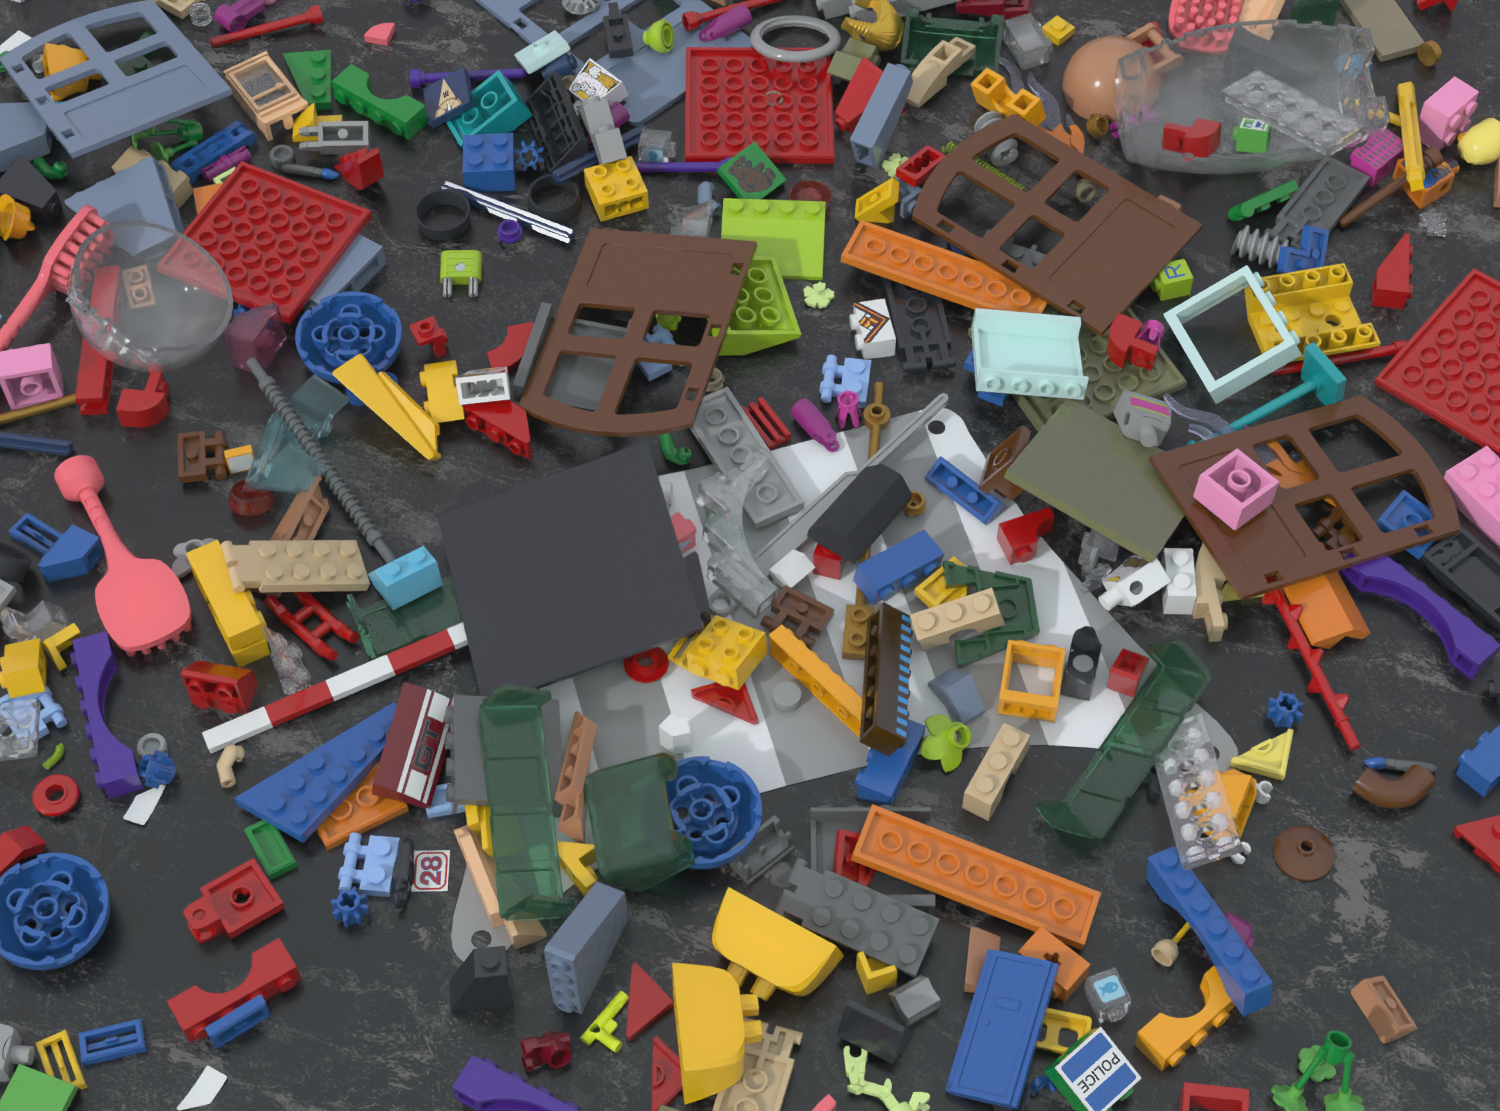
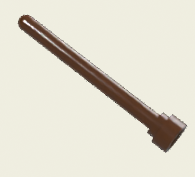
M1433 146L1422 153L1424 170L1435 169L1444 162L1441 153ZM1406 171L1341 217L1338 225L1342 228L1348 226L1408 182Z

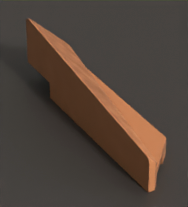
M319 474L305 480L270 541L314 540L330 508L327 498L323 499L319 482L322 478ZM246 588V590L249 589L250 591L268 596L273 594L276 598L282 594V592H260L259 588Z
M576 711L554 800L563 805L558 830L576 842L585 844L590 760L598 725Z

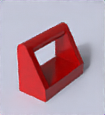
M1184 1082L1180 1092L1179 1111H1189V1107L1217 1111H1248L1249 1089Z

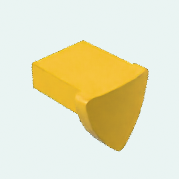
M75 623L47 638L42 643L44 650L59 671L67 667L59 653L72 646V640L81 638V632Z

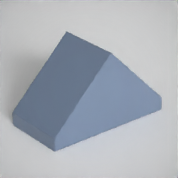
M949 669L928 682L929 688L958 722L966 725L986 712L971 674Z

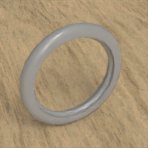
M787 15L770 18L756 25L751 32L750 41L753 48L765 57L783 62L801 63L820 60L836 52L841 44V36L832 24L824 20L802 15ZM799 26L812 28L826 34L829 37V42L822 47L812 50L787 51L766 44L762 40V36L776 28Z

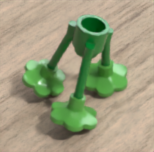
M173 118L165 121V123L182 125L178 129L155 130V125L131 135L133 147L136 149L138 141L140 139H148V136L178 135L180 141H185L186 143L173 148L167 147L163 149L159 142H150V154L157 161L161 159L168 164V158L174 156V153L189 147H196L198 145L197 142L203 139V130L201 124L196 122L195 119Z
M1334 1030L1328 1032L1322 1046L1313 1045L1310 1049L1303 1048L1299 1052V1059L1301 1060L1299 1069L1303 1075L1291 1087L1287 1085H1273L1271 1092L1274 1094V1102L1284 1107L1286 1111H1308L1305 1105L1306 1100L1301 1096L1304 1091L1303 1086L1308 1079L1311 1078L1315 1082H1322L1324 1078L1332 1079L1336 1074L1334 1065L1344 1062L1342 1087L1335 1094H1328L1324 1097L1325 1110L1364 1111L1362 1098L1352 1095V1090L1349 1088L1351 1066L1355 1054L1350 1051L1352 1046L1350 1037L1341 1031Z

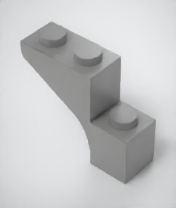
M599 95L582 99V105L576 106L581 121L591 137L599 164L627 158L620 130L614 126L608 100H600Z

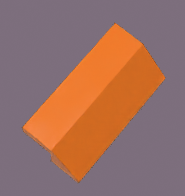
M1338 571L1282 588L1290 605L1301 604L1303 606L1298 620L1312 646L1330 649L1345 636L1363 640L1371 633Z

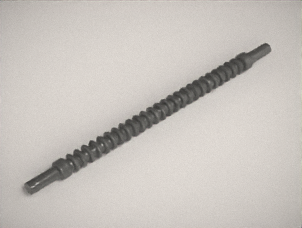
M255 357L250 358L246 364L259 381V388L269 398L273 408L277 409V413L281 415L285 425L289 426V431L293 432L297 442L302 443L301 448L305 449V453L309 455L313 465L318 466L317 471L322 472L321 476L326 478L325 482L330 484L329 488L334 490L333 493L335 495H338V500L342 501V506L346 507V512L350 513V518L354 519L356 525H359L358 529L363 531L362 535L366 536V541L371 547L377 549L386 564L396 560L397 558L384 541L385 536L383 533L377 530V525L373 524V519L369 518V513L365 512V508L361 506L357 496L352 495L353 491L348 489L349 485L344 483V478L340 477V472L336 471L332 461L328 460V455L324 454V449L320 448V444L316 442L315 437H312V432L308 431L304 421L300 420V415L296 414V410L292 408L288 398L284 397L280 387L276 386L274 378L266 374Z

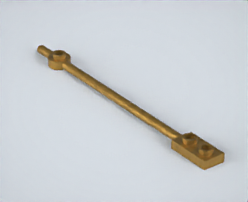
M882 382L874 384L873 403L868 405L863 412V423L870 429L868 460L879 451L881 430L885 429L890 423V410L883 404L885 384ZM871 546L861 556L859 564L870 558ZM858 586L856 587L855 605L846 604L842 647L843 659L865 660L867 619L874 612L875 606H866L867 597Z

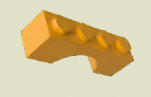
M1215 966L1209 969L1203 976L1200 988L1204 995L1205 1007L1199 1013L1187 1018H1174L1159 1013L1138 1031L1134 1045L1160 1071H1163L1169 1064L1172 1067L1176 1066L1185 1057L1186 1053L1184 1051L1191 1045L1194 1047L1199 1046L1208 1036L1207 1031L1213 1025L1216 1028L1220 1027L1229 1018L1230 1014L1228 1012L1235 1007V1004L1225 991Z

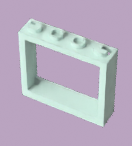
M1247 265L1163 314L1215 404L1301 356L1297 344L1301 343L1294 330L1288 332L1285 326L1289 322L1281 310L1275 311L1273 306L1277 305L1272 294L1270 291L1264 293L1261 287L1265 284L1258 272L1252 274ZM1250 286L1284 342L1215 381L1182 324Z

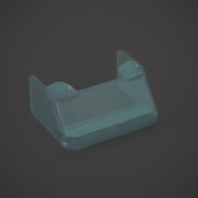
M314 374L288 398V402L292 404L296 414L300 415V420L304 421V425L308 427V431L312 432V437H315L317 441L321 436L325 438L330 433L333 424H331L333 416L348 403L350 398ZM276 410L266 424L245 483L255 490L298 494L302 490L306 492L313 484L314 479L325 470L326 466L307 454L305 449L301 448L302 443L297 442V438L293 436V432L289 431V426L285 425V421L281 419V415Z

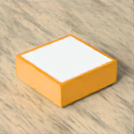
M251 445L224 451L230 474L257 468Z

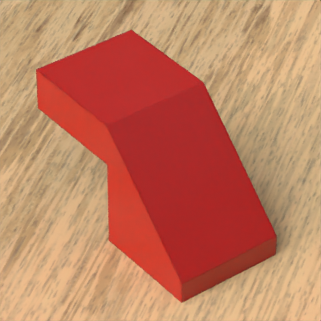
M28 825L6 831L0 836V877L18 864L20 859L44 851L46 842Z

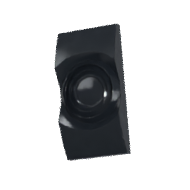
M1461 526L1458 534L1444 538L1425 552L1421 559L1442 587L1457 593L1468 603L1477 618L1500 630V559Z

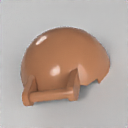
M1153 23L1146 24L1126 37L1108 35L1096 38L1080 47L1068 62L1062 85L1065 100L1074 112L1087 120L1092 114H1100L1106 116L1113 123L1128 119L1132 114H1143L1150 109L1158 97L1161 81L1160 74L1178 64L1183 54L1177 49L1174 50L1157 32V27ZM1150 38L1165 56L1155 61L1141 43Z

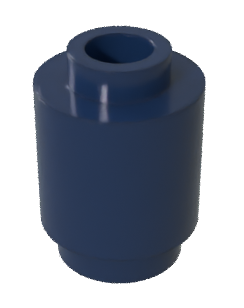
M565 53L540 69L545 80L553 71L561 74L563 78L575 75L578 64L573 54L568 55V53Z

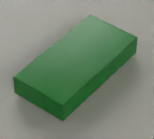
M261 820L244 829L270 880L298 867L278 828Z

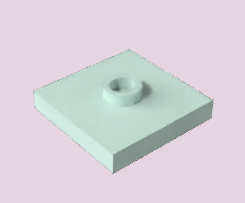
M554 30L517 52L514 56L527 73L531 74L570 51V47L560 34Z

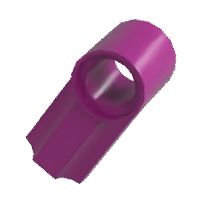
M239 0L232 6L222 4L217 8L214 18L216 22L232 33L243 30L246 26V21L263 11L265 5L262 0Z

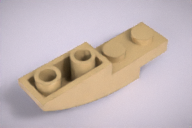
M955 37L949 43L942 40L912 73L913 84L906 103L917 108L923 105L947 85V77L975 54L976 46L958 37Z
M1202 543L1195 566L1197 597L1192 616L1193 619H1205L1209 642L1221 641L1223 631L1228 628L1227 614L1222 613L1221 610L1223 601L1221 590L1224 581L1228 580L1204 543Z

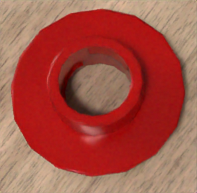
M655 647L624 658L623 665L625 672L631 679L647 684L656 682L665 675L668 670L669 660L668 655L662 648ZM645 658L654 661L652 665L646 667L638 664L640 660Z
M50 775L36 785L32 794L33 805L43 815H62L70 811L77 804L80 788L77 782L68 775ZM58 791L64 792L61 799L57 801L49 800L53 793Z

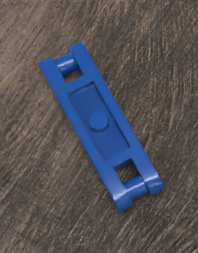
M237 120L174 160L170 167L176 172L178 170L184 172L190 178L189 183L191 185L196 181L197 176L202 174L201 169L215 163L222 155L231 154L245 145H253L257 140V135L252 130H247L246 125Z

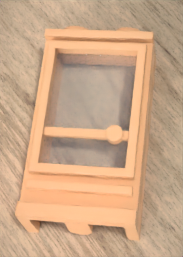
M267 51L223 71L226 83L232 89V95L268 141L273 139L270 128L271 124L282 120L284 128L289 130L294 125L292 114L302 113L309 107L308 102L296 91L269 57Z

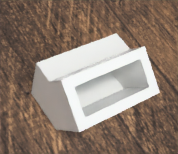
M793 549L771 567L769 572L774 583L780 585L783 589L785 585L792 588L816 567L804 553Z
M670 714L659 725L660 745L672 754L692 751L691 732L687 717L677 719Z

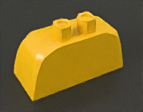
M728 887L715 921L712 943L715 949L731 962L727 971L734 976L739 987L742 986L747 975L751 973L758 978L750 992L757 994V997L764 1001L768 1000L775 988L795 996H806L826 979L844 957L836 945Z
M672 963L673 1002L684 1104H688L722 1092L741 1079L744 1072L745 1044L761 1042L762 1027L760 1020L743 1021V1017L759 1015L757 994L740 995L739 985L730 972L705 965Z

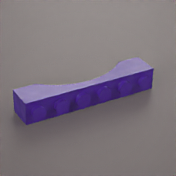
M1351 552L1350 554H1348V555L1344 558V560L1349 559V558H1352V557H1355V556H1354V554ZM1388 556L1339 571V575L1358 590L1391 597L1418 612L1432 625L1440 636L1446 648L1449 662L1471 680L1495 659L1500 644L1496 642L1493 636L1482 631L1473 624L1470 618L1459 613L1450 606L1447 600L1440 598L1424 582L1417 580L1401 564L1394 562Z
M107 631L72 640L74 652H70V657L74 669L78 668L79 675L75 676V681L79 693L83 692L84 698L80 699V706L83 715H88L89 719L88 723H84L88 739H93L94 747L89 748L93 764H98L99 771L94 772L97 786L99 789L104 788L108 798L144 789L141 776L138 774L139 764L132 749L115 738L105 723V697L110 682L118 670L114 648Z
M472 1055L452 1086L455 1099L477 1111H581L571 1101L565 1100L563 1103L555 1099L554 1095L542 1086L534 1088L527 1084L521 1075L515 1072L508 1074L500 1070L494 1061L483 1057L481 1060Z

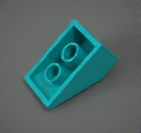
M498 70L472 91L474 107L446 123L460 147L463 148V135L508 133L529 119L532 113L513 83Z

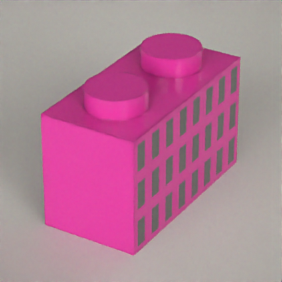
M1386 128L1377 135L1373 134L1365 145L1361 148L1357 147L1352 152L1350 167L1371 176L1368 185L1373 187L1395 169L1397 160L1404 158L1402 139Z

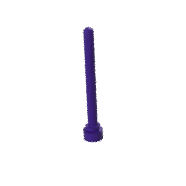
M524 68L476 70L468 71L470 81L487 80L498 70L508 79L524 78L527 75V71ZM409 69L411 89L421 88V86H425V83H435L453 72L425 73L419 69Z
M733 157L721 159V162H635V165L639 172H717L720 166Z

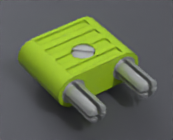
M448 250L441 253L440 282L443 284V296L447 298V285L448 298L452 296V285H469V296L473 297L474 284V297L478 296V284L481 282L482 253L480 251Z

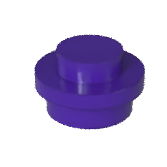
M508 219L501 222L497 235L499 240L504 243H515L522 238L523 230L517 221Z

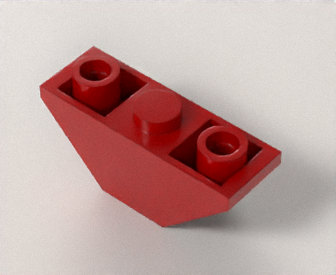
M365 147L361 150L351 151L339 158L341 162L334 166L337 172L356 191L364 189L384 177L378 148L369 150L368 147Z
M510 400L472 403L463 406L465 421L470 428L483 432L496 443H502L516 455L521 454L527 459L533 456L525 409Z

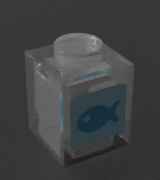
M643 128L638 144L639 162H670V158L675 157L676 142L672 140V131Z
M1115 967L1086 978L1083 991L1100 1023L1107 1020L1111 1022L1118 1021L1127 1015L1132 999Z

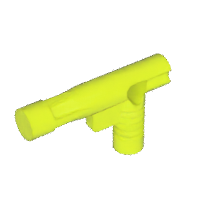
M620 991L582 1034L580 1040L587 1046H590L597 1039L617 1053L621 1049L623 1042L611 1035L618 1027L617 1023L612 1019L629 1000L628 995ZM595 1028H599V1029H600V1032H598V1033H594V1032H592V1031H593Z

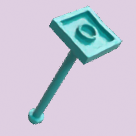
M1313 342L1307 345L1304 350L1301 379L1305 383L1198 442L1242 430L1311 391L1314 392L1325 406L1343 401L1347 379ZM1190 440L1189 442H1187V445L1194 444L1196 442L1194 440Z

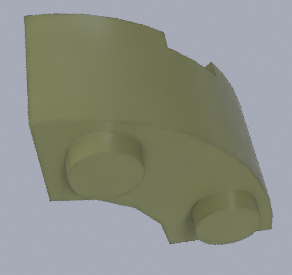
M849 38L841 51L836 50L827 73L830 76L850 82L860 61L864 57L879 67L881 56L876 46Z

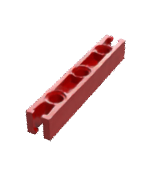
M118 264L91 267L75 395L77 405H81V415L108 414L123 289V279L118 277Z

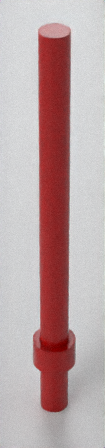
M1405 340L1393 341L1391 345L1329 355L1327 357L1334 365L1390 355L1396 356L1407 342ZM1304 360L1287 363L1271 373L1273 376L1300 372L1302 371Z

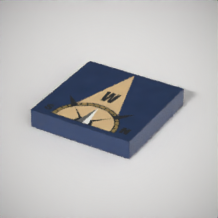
M464 67L423 89L428 124L433 129L474 107L469 73Z

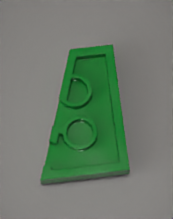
M331 50L282 53L293 81H295L301 97L308 102V105L310 106L315 103L316 110L332 109Z

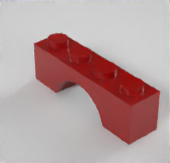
M280 938L252 953L250 973L237 988L225 993H209L195 985L168 1000L167 1003L187 1040L191 1043L208 1036L205 1027L259 994L267 1002L268 998L280 991L285 992L293 988L296 982L301 980L297 966Z

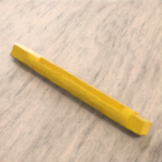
M1412 82L1398 84L1397 95L1406 177L1410 183L1411 192L1424 189L1425 170L1415 87Z

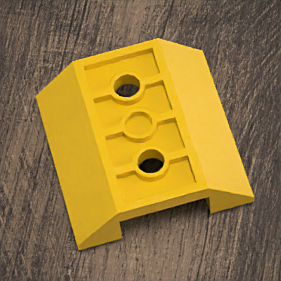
M1345 263L1261 277L1265 284L1261 287L1264 293L1270 291L1277 305L1273 306L1275 311L1281 310L1289 322L1285 327L1288 332L1294 330L1301 342L1297 344L1301 356L1291 362L1304 360L1305 347L1313 342L1326 356L1380 346V340L1372 323H1361L1349 297L1353 281ZM1247 286L1244 290L1248 321L1263 354L1284 341L1279 332H1276L1277 329L1251 287ZM1334 321L1338 324V326H1332L1331 324H1328L1326 322Z

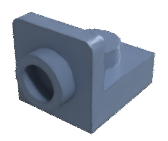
M896 177L895 180L900 183L898 195L900 216L905 219L913 214L917 198L922 189L918 186L915 188Z

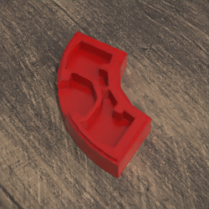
M533 322L507 327L508 335L505 341L498 348L487 352L490 368L507 367L508 372L520 365L534 325Z

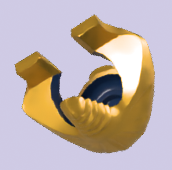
M855 0L854 5L868 11L874 10L877 14V20L874 23H867L866 21L863 22L862 20L859 21L846 17L841 25V29L848 31L853 39L876 46L878 52L892 51L899 46L904 37V23L894 7L887 0Z

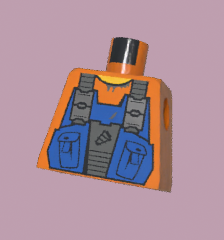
M1404 158L1397 160L1393 174L1394 179L1406 171ZM1455 159L1444 161L1435 169H1425L1423 190L1411 192L1409 182L1401 188L1420 209L1424 208L1449 192L1455 174L1459 172V164Z

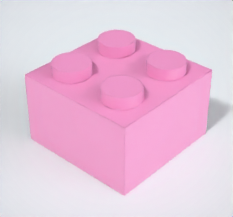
M1454 76L1424 102L1419 118L1421 142L1428 147L1433 146L1440 151L1445 146H1450L1457 135L1466 132L1472 123L1470 120L1471 115L1478 105L1476 100L1479 91Z
M50 343L0 352V384L11 410L65 396L63 375Z
M1237 448L1199 476L1193 497L1233 530H1237L1272 504L1279 481Z

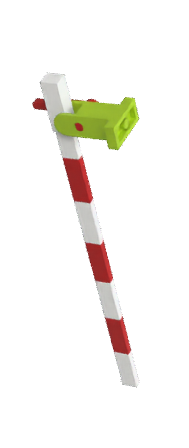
M463 622L202 732L210 753L212 754L228 745L238 743L468 645Z

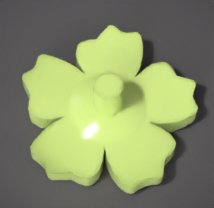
M893 153L889 157V161H883L882 167L888 172V176L896 178V168L909 158L903 157L901 159L899 153Z
M821 282L814 284L813 288L806 286L803 289L804 298H806L804 303L813 308L817 305L820 309L826 308L830 304V300L834 299V291H831L830 288L825 289V283Z

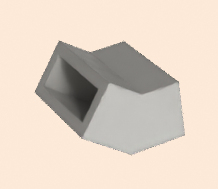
M922 975L888 994L896 1012L906 1026L911 1025L940 1007L941 999L934 991L928 977Z

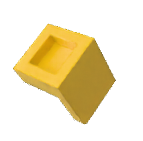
M863 951L857 953L856 969L867 995L896 986L897 969L895 965L887 966L874 959H866Z

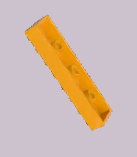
M780 625L769 634V654L860 738L862 697L856 693L852 686H848L839 674H835L826 662L823 663L814 651H810L802 640H798L789 628L786 629L783 625Z

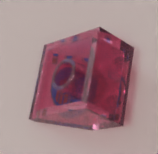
M276 303L237 314L232 323L226 326L224 332L234 367L251 373L253 372L246 364L250 358L255 357L265 371L287 338L279 306Z

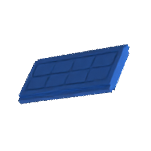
M998 950L987 951L947 1081L946 1093L1001 1107L1018 1109L1060 967L1059 964Z

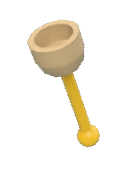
M1188 922L1172 940L1162 939L1151 949L1152 956L1157 962L1164 966H1171L1179 954L1177 943L1191 927Z

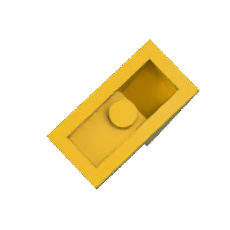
M315 103L311 104L293 122V142L318 141V136L300 135L299 128L318 126L320 122L343 121L342 115L317 116Z
M892 177L856 199L854 219L866 222L893 223L900 183Z
M561 841L553 842L550 844L553 859L585 897L598 881L597 875L590 867L599 860L598 846Z

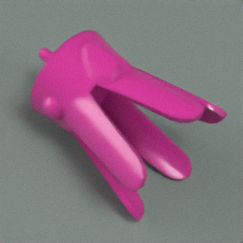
M1148 320L1143 326V331L1136 338L1143 341L1148 340V343L1155 346L1158 341V352H1160V338L1163 337L1165 328L1159 321Z
M844 391L838 395L839 406L835 417H837L840 410L839 427L842 429L845 426L847 413H850L854 427L858 428V411L861 417L863 416L858 406L859 397L853 391Z

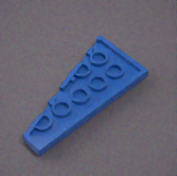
M391 703L234 798L236 804L304 843L370 773L371 769L380 762L397 703Z

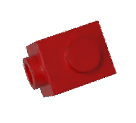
M434 316L410 325V330L419 346L429 343L437 358L447 354L445 343H448L446 332L438 326Z

